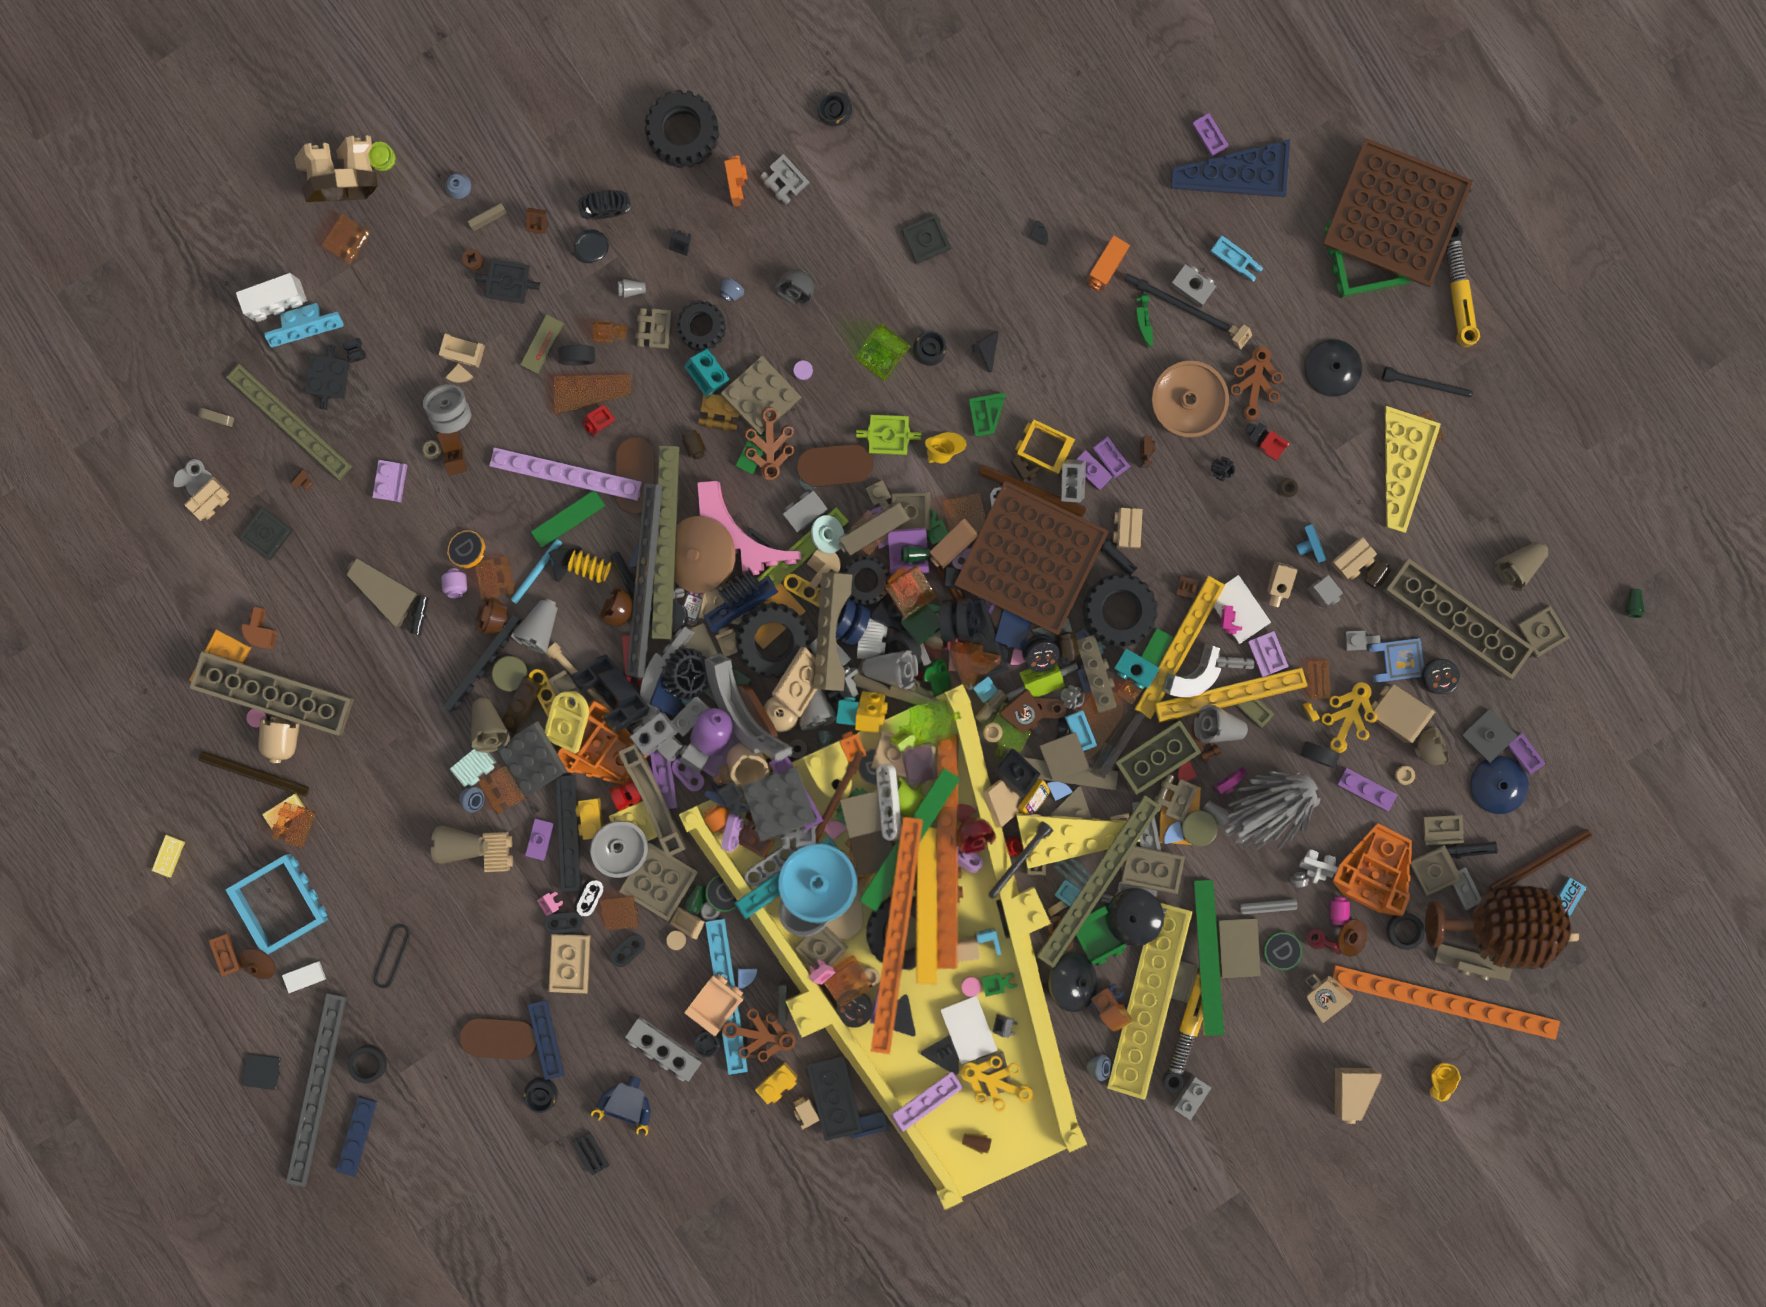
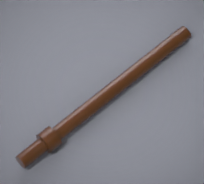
M857 750L852 761L847 764L846 772L822 816L823 822L819 823L815 830L816 844L852 776L859 769V763L864 755L860 750Z

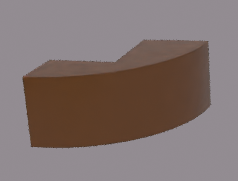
M459 431L453 433L437 432V437L444 452V464L448 475L466 472V457Z

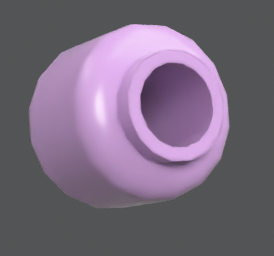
M455 568L449 569L447 573L442 575V592L449 598L462 597L467 591L466 575Z

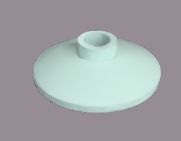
M824 515L817 518L812 525V540L820 551L831 554L840 549L839 543L841 540L839 537L844 535V530L837 519Z

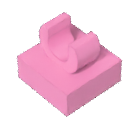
M557 892L551 895L548 893L537 900L546 916L559 910L558 907L563 904V901L555 903L553 900L558 894Z
M818 959L819 968L816 970L814 966H810L809 969L812 974L809 977L812 982L822 985L836 972L832 966L826 965L824 961Z

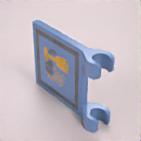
M1420 638L1369 645L1370 652L1383 651L1386 674L1373 675V682L1421 677L1424 662Z

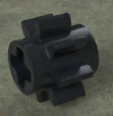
M1224 456L1221 457V460H1214L1211 465L1212 476L1223 482L1225 478H1231L1235 472L1234 462Z

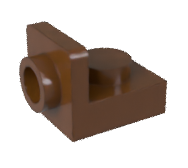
M528 207L526 211V231L535 234H545L549 225L547 210Z

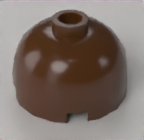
M615 587L611 592L613 597L610 600L607 598L600 613V618L602 619L600 621L610 626H621L627 620H632L633 598L625 590Z

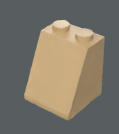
M1386 685L1380 692L1381 697L1379 700L1371 704L1373 712L1377 714L1376 722L1404 743H1413L1435 711L1396 685ZM1373 713L1368 715L1370 718H1374Z
M1335 1068V1115L1340 1120H1344V1123L1355 1124L1356 1121H1362L1380 1082L1381 1073L1374 1068Z

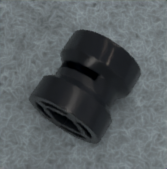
M360 338L351 339L342 344L344 350L348 353L347 359L349 363L358 362L367 357L365 351L362 350Z

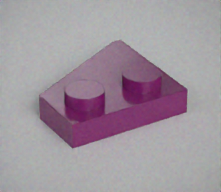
M1241 767L1212 787L1216 793H1225L1226 795L1235 790L1234 786L1241 781L1247 774V771L1244 767Z

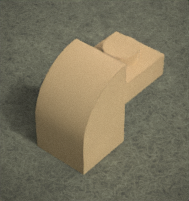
M818 549L812 555L807 565L814 569L817 574L809 586L815 590L819 584L821 585L822 572H839L840 560L835 552L828 554Z

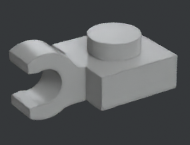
M1366 631L1345 632L1346 651L1367 650L1366 644L1380 643V635L1366 636Z

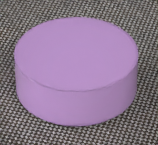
M807 361L797 362L794 366L796 378L808 380L813 374L812 365Z

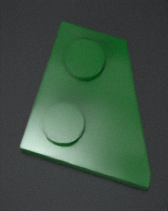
M1005 393L969 399L975 437L995 433L1006 396Z

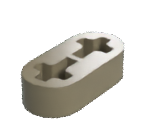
M199 408L197 414L199 418L232 427L235 420L233 417L204 408Z

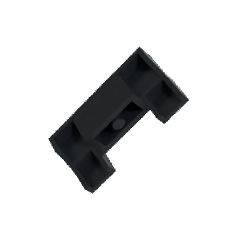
M606 654L597 657L588 666L572 674L571 679L581 692L595 687L613 711L606 713L603 719L613 732L629 727L631 721L648 714L650 707Z

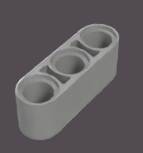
M781 846L749 868L745 874L746 883L750 886H757L781 870L786 860L781 858L780 853L783 850H789L793 854V848L784 849ZM773 861L775 868L771 871L766 870L764 867L765 862ZM757 872L759 879L755 882L750 881L748 878L749 873Z

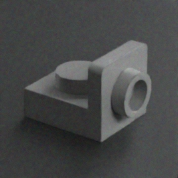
M846 666L843 667L845 670L844 691L839 692L842 697L854 698L858 695L856 684L851 677L859 671L857 668Z

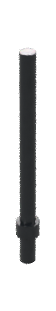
M1127 273L1124 280L1135 285L1138 290L1146 291L1225 332L1229 328V324L1148 284V281L1140 280Z

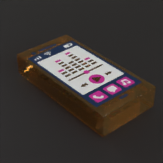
M687 591L683 602L688 611L687 624L696 627L703 593Z

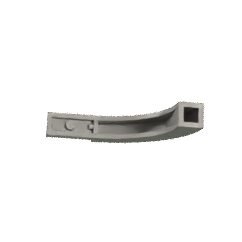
M688 627L678 630L675 634L676 639L672 644H668L663 651L665 654L663 656L655 653L645 671L640 696L650 708L648 714L642 717L644 725L649 722L650 716L655 713H661L659 709L649 703L659 676L665 671L662 669L663 666H666L665 659H670L669 654L685 647L695 632ZM661 721L657 725V730L662 732L665 725ZM673 736L661 745L658 751L667 760L674 761L684 745Z
M721 653L704 659L708 681L718 708L730 716L733 724L732 732L740 742L754 754L762 752L775 761L782 760L791 755L792 748L762 729L749 713L738 691L731 659Z

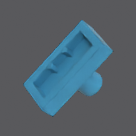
M1314 525L1306 526L1305 530L1309 540L1296 545L1299 554L1303 555L1314 550L1318 563L1327 560Z

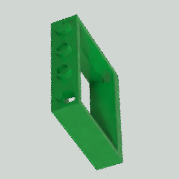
M1329 220V221L1325 224V227H1324V230H1325L1324 236H1325V237H1326V234H1327V232H1328V229H1329V227H1330V224H1331L1332 220ZM1327 247L1328 254L1333 259V264L1331 265L1332 273L1337 278L1335 287L1341 298L1404 286L1412 282L1398 276L1399 278L1349 288L1342 253Z

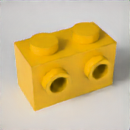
M862 691L856 713L855 730L879 732L880 725H884L885 714H887L888 702H885V694Z
M600 798L578 801L579 805H576L577 817L581 819V824L578 825L579 835L583 836V840L592 839L596 832L604 826Z
M784 1062L757 1085L755 1091L767 1105L771 1101L774 1104L782 1097L781 1093L785 1089L789 1091L797 1084L795 1082L797 1074Z

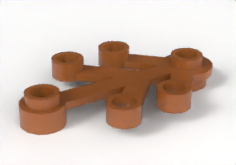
M1265 347L1256 348L1252 352V359L1243 365L1236 366L1233 370L1234 376L1240 378L1244 376L1248 369L1255 366L1254 374L1230 388L1231 395L1239 396L1245 388L1252 384L1249 406L1243 410V416L1248 421H1253L1259 416L1257 401L1260 386L1267 394L1269 402L1276 403L1280 399V394L1272 389L1262 375L1264 367L1270 374L1273 384H1280L1283 381V375L1277 372L1270 363L1271 353ZM1263 353L1265 355V358L1260 359L1258 357V354ZM1236 369H1242V375H1238ZM1279 375L1280 381H1275L1274 376ZM1234 387L1239 388L1238 394L1233 392ZM1271 394H1276L1277 399L1272 400ZM1249 409H1253L1255 411L1254 416L1249 415Z
M768 406L761 412V416L765 420V442L757 435L753 428H747L744 431L745 438L752 440L766 453V461L757 455L756 449L751 446L745 449L744 454L761 467V475L765 479L773 480L780 473L779 466L788 456L793 455L794 448L790 444H784L781 449L782 453L775 460L774 453L787 438L793 436L794 430L789 425L783 426L781 434L774 441L773 422L777 420L778 412L773 407ZM767 411H771V415L769 417H766ZM787 428H790L789 434H785ZM749 431H753V435L751 437L747 436ZM787 447L791 448L789 453H785ZM753 450V455L748 456V452ZM769 467L773 469L771 473H767Z
M755 1008L748 1009L747 1017L753 1021L759 1031L737 1027L733 1022H727L722 1027V1032L727 1038H734L736 1035L757 1039L748 1046L739 1048L738 1054L741 1058H748L750 1053L768 1041L774 1042L775 1044L767 1050H760L757 1053L758 1060L766 1062L770 1056L781 1049L784 1051L791 1050L796 1043L795 1036L791 1032L783 1030L774 1012H768L765 1020L772 1024L777 1035L768 1032ZM751 1011L756 1012V1016L753 1018L749 1016ZM769 1015H774L775 1019L769 1021L768 1017ZM728 1026L733 1027V1031L731 1033H728L726 1031ZM785 1037L789 1038V1042L787 1044H783V1039ZM743 1049L748 1050V1053L745 1056L741 1055V1051ZM761 1053H766L765 1059H760Z

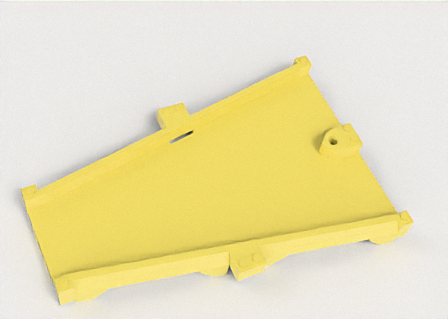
M963 685L935 697L942 703H947L944 712L917 705L886 719L884 725H880L878 733L868 731L857 733L864 750L877 747L881 731L897 734L904 728L914 735L916 741L937 747L926 785L904 779L912 790H916L919 784H921L924 796H926L938 775V735H958V777L960 778L958 782V804H966L973 807L976 812L970 817L986 820L996 833L995 841L991 845L988 842L984 845L986 849L977 852L983 860V866L978 872L970 873L961 867L962 878L958 879V886L963 888V898H959L960 903H958V939L977 938L976 932L995 928L1001 954L997 955L993 940L978 943L980 959H975V961L967 960V962L959 961L958 969H937L936 985L916 984V967L909 971L907 969L902 970L898 999L904 994L908 995L916 1036L912 1037L893 1030L890 1054L870 1052L874 1024L870 1023L871 1018L861 1027L852 1028L846 1026L819 984L812 982L809 977L812 974L809 969L811 965L794 950V947L804 937L791 934L783 927L780 921L779 904L781 896H778L749 916L801 992L786 1000V1004L801 1037L824 1027L826 1028L936 1187L937 1194L945 1210L963 1202V1196L1068 1148L1070 1153L1087 1145L1077 1123L1029 933L1051 923L1035 888L1032 886L1022 892H1018L1014 875L995 898L989 897V892L1012 864L1008 855L1002 827L996 828L983 792L991 787L980 745L971 701ZM840 741L792 762L793 767L798 768L803 785L821 817L836 792L832 787L833 780H842L846 772L845 768L848 760ZM774 771L770 772L768 777L774 775ZM857 772L852 776L841 799L849 798V795L856 788L860 790L863 787L870 793L878 791V786L865 783ZM738 787V788L740 789V791L743 793V795L745 796V794H744V792H743V789H741L740 787ZM889 788L886 789L887 797L890 796L891 792ZM744 797L741 802L748 804L746 797ZM709 800L679 814L686 831L690 832L737 901L759 886L748 885L745 881V874L749 868L764 858L740 844L732 852L722 850L721 844L724 833L720 834L719 831L712 833L704 821L705 812L717 805V803ZM840 801L836 806L829 821L841 822L836 817V814L838 813L836 809L841 805ZM726 808L729 814L734 813L733 809ZM888 808V812L892 815V810ZM739 811L744 824L747 826L749 820L745 818L747 812ZM900 816V817H901V827H902L903 817ZM937 816L929 828H937ZM958 819V828H959V826H960L962 823H961V822L959 821V819ZM846 829L833 842L847 856L858 872ZM825 830L823 831L817 844H820L828 837H830ZM780 835L770 838L774 843L767 856L782 846ZM795 841L790 842V847L793 848L794 852L800 849L796 848ZM783 850L780 853L781 858L787 860L792 855L789 850ZM767 861L764 867L766 870L771 871L775 868V863ZM751 872L748 878L750 881L755 882L759 879V874ZM877 872L859 876L861 896ZM894 884L890 888L889 892L887 893L883 901L888 899V897L892 896ZM913 890L912 896L916 897V891ZM1001 899L1009 936L1004 934L996 900ZM861 902L863 917L861 929L855 936L841 939L848 946V949L831 965L836 973L826 980L824 984L836 1002L847 991L858 990L865 993L871 1000L873 1012L880 980L876 986L867 987L861 982V973L865 968L873 967L878 970L881 979L883 963L877 961L876 957L871 953L866 939L867 923L873 909ZM910 915L904 951L916 946V919ZM888 923L885 927V938L887 936ZM1001 973V978H1005L1009 973L1015 974V977L1009 978L1008 982L1010 984L1017 983L1016 988L1004 987L1005 993L985 996L981 977ZM975 977L981 984V990L976 996L997 1047V1051L990 1054L1003 1051L1007 1067L1011 1063L1019 1065V1074L1015 1076L1010 1075L1011 1083L1016 1087L1023 1085L1030 1087L1032 1098L1028 1102H1021L1017 1095L1007 1091L999 1093L1000 1098L1005 1102V1109L1002 1112L994 1109V1101L991 1096H987L985 1104H978L971 1083L966 1082L961 1076V1068L964 1064L961 1065L959 1060V1073L955 1076L963 1088L905 1131L900 1132L890 1115L949 1073L946 1069L922 1056L921 1051L950 1035L940 1009L970 998L963 993L961 985L965 978ZM997 1014L1005 1015L1017 1022V1025L1013 1024L1011 1028L1015 1035L1004 1038L992 1033ZM976 1059L969 1061L978 1065ZM1012 1066L1010 1068V1071L1016 1072L1018 1068L1016 1066ZM972 1069L967 1071L968 1076H972L974 1074V1071ZM978 1080L981 1090L984 1092L982 1081ZM1022 1092L1021 1096L1023 1098H1026L1028 1096V1092ZM984 1095L978 1096L979 1101H983L985 1099ZM998 1102L996 1104V1108L998 1109L1003 1107V1103ZM964 1134L988 1135V1138H992L989 1153L981 1154L962 1145Z

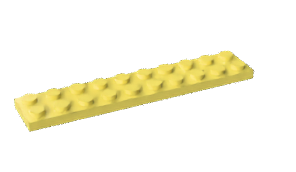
M1161 903V905L1167 909V912H1164L1167 914L1164 917L1162 930L1153 941L1143 945L1127 1008L1133 1022L1122 1028L1108 1084V1089L1143 1100L1146 1099L1193 912Z

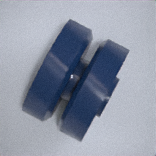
M848 598L838 618L836 639L840 638L841 642L849 646L855 645L863 636L868 626L870 609L861 604L855 605V602Z

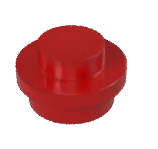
M1016 837L1007 838L1005 843L1008 855H1018L1023 848L1022 842Z

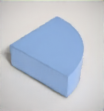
M1047 783L1055 801L1072 793V790L1064 783Z
M1176 821L1169 826L1164 835V844L1184 840L1180 821Z
M757 968L738 969V988H744L753 982L757 975Z

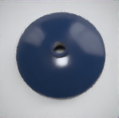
M1496 757L1491 763L1484 760L1476 767L1471 777L1470 787L1474 800L1482 809L1494 814H1506L1516 810L1525 801L1529 790L1527 774L1520 764L1507 757ZM1502 782L1506 784L1505 789H1501L1500 784Z

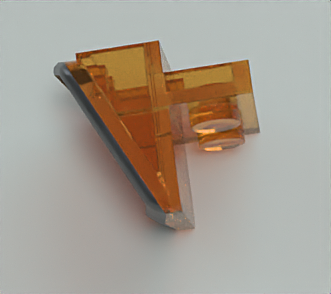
M950 642V655L960 681L966 690H971L979 684L980 674L989 673L1001 663V655L983 653V645L967 642Z

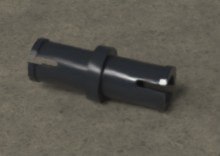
M417 595L415 611L411 615L413 620L409 633L422 635L424 620L427 619L426 610L430 598Z

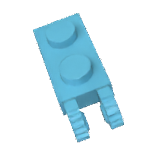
M1222 235L1210 250V253L1251 282H1254L1256 277L1245 269L1247 264L1255 271L1261 272L1263 270L1262 266L1255 262L1250 255Z

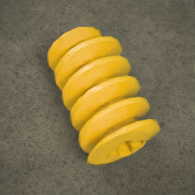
M575 550L568 564L569 572L575 569V574L579 575L582 572V577L586 578L589 575V580H594L596 577L597 583H601L603 579V582H605L611 568V562L605 566L604 559L597 563L596 556L590 560L589 553L583 557V551L575 554Z

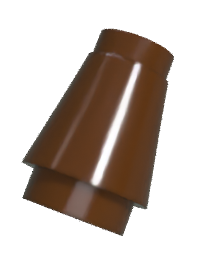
M965 1133L962 1145L981 1154H988L992 1138H988V1135Z

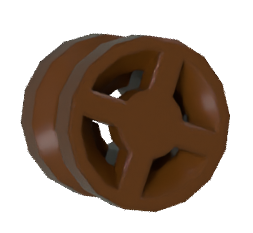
M468 249L463 253L462 261L468 269L478 270L482 267L483 257L477 250Z

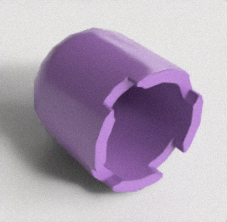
M717 708L703 711L691 730L690 739L692 745L701 750L702 754H719L727 746L732 733L733 724L730 716L725 711Z

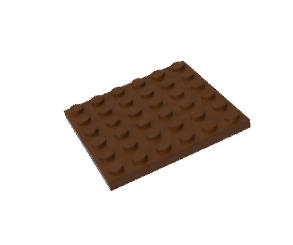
M1365 138L1322 245L1430 288L1473 180Z
M1004 481L954 585L1059 635L1109 531Z

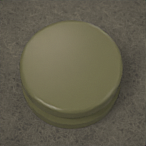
M514 656L500 658L492 669V679L495 685L501 690L509 692L517 691L523 677L529 676L527 664L522 659Z
M1202 810L1189 812L1186 814L1183 822H1181L1183 838L1194 846L1210 844L1218 832L1215 818Z

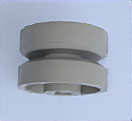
M449 384L438 386L430 390L423 400V408L429 418V422L437 432H457L464 428L471 419V409L466 402L464 392L458 386Z

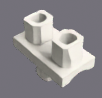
M1309 849L1305 857L1300 861L1299 867L1307 870L1306 875L1312 877V883L1316 884L1319 879L1325 881L1327 876L1332 878L1338 869L1335 866L1336 857L1326 855L1323 862L1317 861L1319 853Z

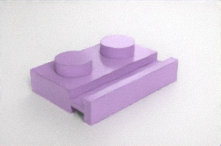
M379 460L372 498L401 503L407 465Z
M1274 631L1248 641L1261 677L1289 667Z

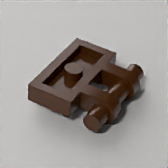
M747 812L745 818L749 820L747 826L744 824L739 832V844L755 854L766 858L774 841L768 839L761 842L758 832L754 830L756 826L752 814Z

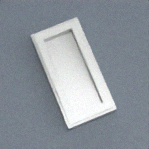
M320 961L282 975L288 993L326 979Z

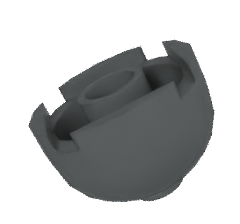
M801 269L784 272L775 286V289H779L777 293L780 297L791 304H795V301L801 303L800 306L808 305L815 291L813 280L806 271Z

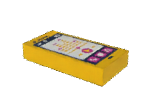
M1038 778L1019 805L1018 809L1023 815L1035 814L1051 792L1044 780Z

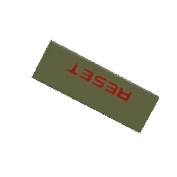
M546 314L520 365L539 374L564 323Z

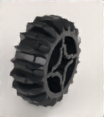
M621 190L597 191L584 195L578 200L580 215L585 219L599 220L618 217L630 210L628 194Z
M685 647L669 654L670 659H665L666 666L662 667L665 671L661 674L662 677H665L661 682L666 685L665 690L678 699L686 700L703 693L702 688H707L705 682L708 681L704 661L707 658L702 656L700 651Z

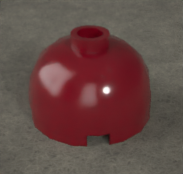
M966 818L956 831L957 845L960 851H964L965 854L983 851L986 849L984 845L988 842L991 845L996 839L994 829L990 823L982 818Z

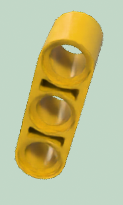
M795 574L786 576L784 586L788 591L820 608L821 588L817 587L814 596L808 598L804 595V591L806 588L811 587L809 586L810 582ZM796 578L798 580L797 587L789 588L787 585L788 580Z
M536 669L529 674V677L534 680L535 674L541 673L543 675V681L539 683L542 687L537 697L546 715L549 717L552 702L557 695L548 681L550 679L548 674L543 670ZM545 690L552 692V697L548 701L543 698Z

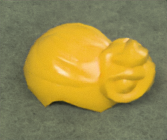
M1440 1063L1431 1072L1433 1086L1430 1089V1094L1439 1102L1450 1098L1451 1093H1454L1461 1079L1460 1073L1454 1065Z

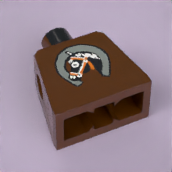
M1024 689L998 711L999 715L1021 733H1025L1029 729L1037 737L1044 731L1043 727L1038 723L1044 715L1028 689Z

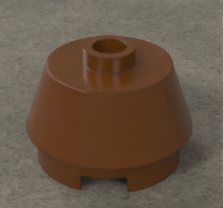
M484 597L485 605L479 607L476 622H479V626H476L475 630L481 631L482 634L499 633L508 620V615H506L507 606L494 597Z

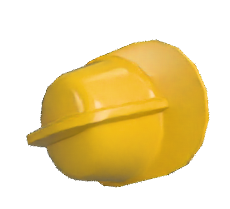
M953 432L941 433L926 439L925 446L927 447L928 462L940 464L949 462L953 455L965 450L967 446L965 439Z

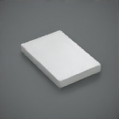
M1239 575L1225 584L1213 606L1220 618L1222 606H1233L1236 616L1235 621L1231 625L1242 626V631L1232 634L1238 644L1271 623Z
M977 996L940 1009L961 1065L997 1051Z

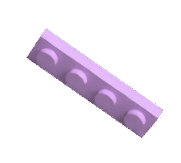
M949 1072L891 1114L890 1117L899 1131L903 1132L963 1087L954 1073Z

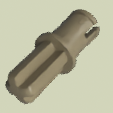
M999 689L988 702H985L986 705L974 717L984 725L987 719L994 712H997L996 709L1007 698L1006 693Z

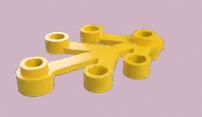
M1363 682L1354 685L1352 692L1340 697H1331L1330 705L1334 708H1339L1343 703L1351 700L1353 702L1351 707L1333 714L1326 713L1322 716V722L1328 726L1332 725L1335 721L1345 718L1338 736L1330 742L1331 749L1337 753H1342L1347 748L1345 738L1353 720L1357 728V737L1360 740H1367L1369 738V732L1365 729L1358 711L1362 703L1366 712L1364 715L1365 720L1369 723H1374L1377 720V714L1373 712L1369 701L1372 691L1368 684ZM1363 688L1364 693L1359 695L1358 691ZM1335 699H1339V703L1337 705L1333 704V701ZM1373 713L1374 718L1369 720L1368 715ZM1330 716L1331 721L1326 723V717ZM1365 731L1366 736L1361 738L1360 733ZM1340 741V747L1336 748L1335 743Z
M992 1056L990 1060L978 1065L972 1062L964 1064L961 1068V1076L966 1082L971 1083L978 1104L982 1105L987 1102V1095L982 1092L978 1080L986 1083L994 1101V1109L998 1112H1002L1005 1109V1102L1000 1098L996 1087L1017 1095L1021 1102L1031 1100L1032 1091L1030 1087L1026 1085L1016 1087L999 1080L1009 1075L1015 1076L1019 1074L1020 1067L1017 1063H1011L1008 1067L990 1075L982 1072L991 1067L999 1068L1002 1065V1060L999 1056ZM993 1059H999L998 1065L992 1064ZM1016 1066L1018 1069L1016 1072H1011L1010 1068ZM970 1069L974 1071L972 1076L967 1075V1071ZM1024 1091L1028 1092L1026 1098L1021 1096V1093ZM984 1095L985 1099L983 1101H979L978 1096ZM998 1102L1003 1103V1107L1000 1109L996 1108Z

